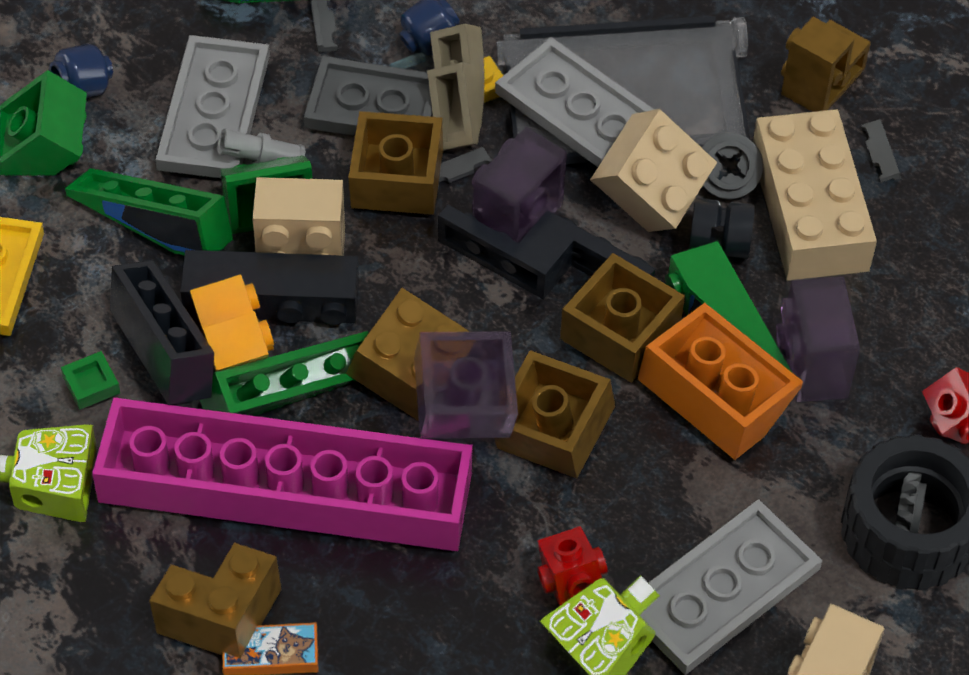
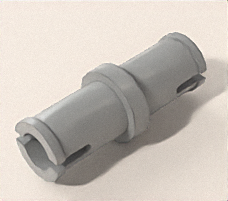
M227 128L222 129V135L219 136L217 145L218 154L252 160L253 164L272 161L281 157L305 156L304 145L273 140L269 134L259 133L255 136L231 131Z

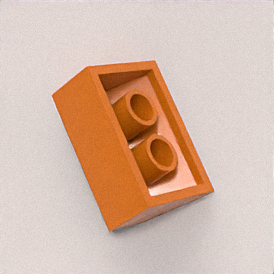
M703 303L645 347L638 380L734 460L765 437L803 385V381L706 303Z

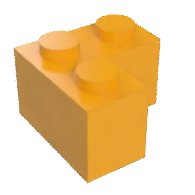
M240 274L190 290L204 338L214 351L215 372L269 357L268 351L274 350V341L267 320L258 322L256 313L253 311L260 308L253 283L244 285L242 275Z

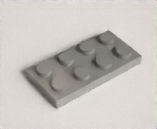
M189 35L155 159L158 171L221 178L220 169L232 168L243 164L244 158L218 154V139L222 135L221 131L223 128L245 134L251 133L270 56L268 44Z
M552 37L495 82V93L597 167H599L631 115L654 110Z
M758 499L651 580L649 584L660 597L640 616L656 632L652 642L686 675L818 572L821 568L822 559Z

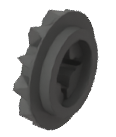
M722 133L712 137L703 145L702 148L717 162L703 184L707 192L721 199H735L745 196L757 186L763 172V160L759 149L750 139L737 133ZM740 153L741 157L738 159L739 162L736 165V169L740 172L739 175L743 179L738 175L735 176L729 173L726 177L723 176L719 180L717 177L720 175L722 165L715 154L719 158L723 157L725 160H729Z
M909 473L904 478L895 526L912 533L919 532L927 484L921 483V473Z

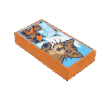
M317 623L257 626L241 658L222 652L223 675H275L318 672Z

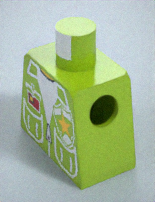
M93 425L23 430L18 434L14 456L0 455V482L9 483L13 504L16 508L72 521L86 522L93 479L92 473L97 454Z
M641 575L621 594L608 581L602 578L553 610L540 622L589 675H626L656 634L640 615L660 595Z

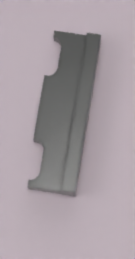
M311 0L318 52L338 50L337 44H334L332 37L336 35V26L333 10H329L327 6L330 0Z
M881 119L861 125L862 131H866L869 139L865 142L873 166L880 167L882 175L879 176L880 182L893 178L895 180L901 179L900 171Z
M484 147L445 161L441 163L439 182L447 181L451 183L474 173V169L484 164L491 166L492 160Z

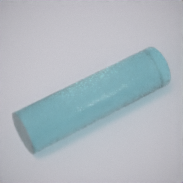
M421 51L391 63L389 67L406 69L425 61L426 58Z

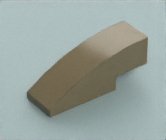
M461 24L430 32L435 69L427 70L433 117L443 118V151L478 144L484 104V52L481 27Z

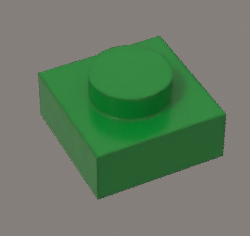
M102 351L61 367L62 377L79 410L120 394L119 383Z

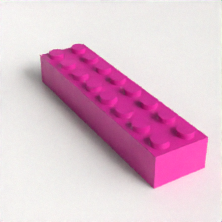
M113 397L92 475L98 503L458 551L472 475V445Z

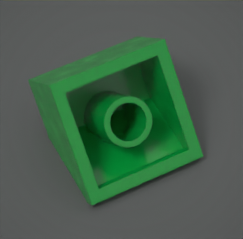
M47 70L0 105V175L54 176L67 166L75 164L83 152L82 136L87 116L85 112L87 93Z
M304 155L289 158L281 157L272 161L249 165L241 164L232 168L220 169L222 190L232 234L254 231L253 210L256 177L312 179L311 163Z

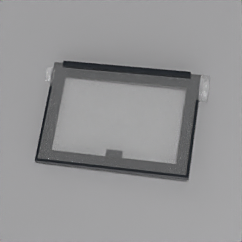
M715 16L520 28V34L504 35V41H496L498 65H506V71L508 72L552 37L654 110L661 109L701 148L709 139L722 133H737L750 139L737 58L747 57L748 51L747 26L744 17L731 18V20L716 21ZM510 104L516 168L591 163Z

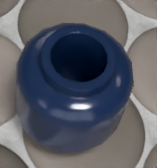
M420 0L401 15L400 23L403 31L399 33V37L410 52L414 53L416 50H419L426 56H432L430 32L456 26L460 23V20L446 0Z
M92 44L62 49L57 52L54 61L49 65L50 72L87 93L86 99L103 94L108 87L109 79L113 76V66L110 58L107 55H103L99 48Z

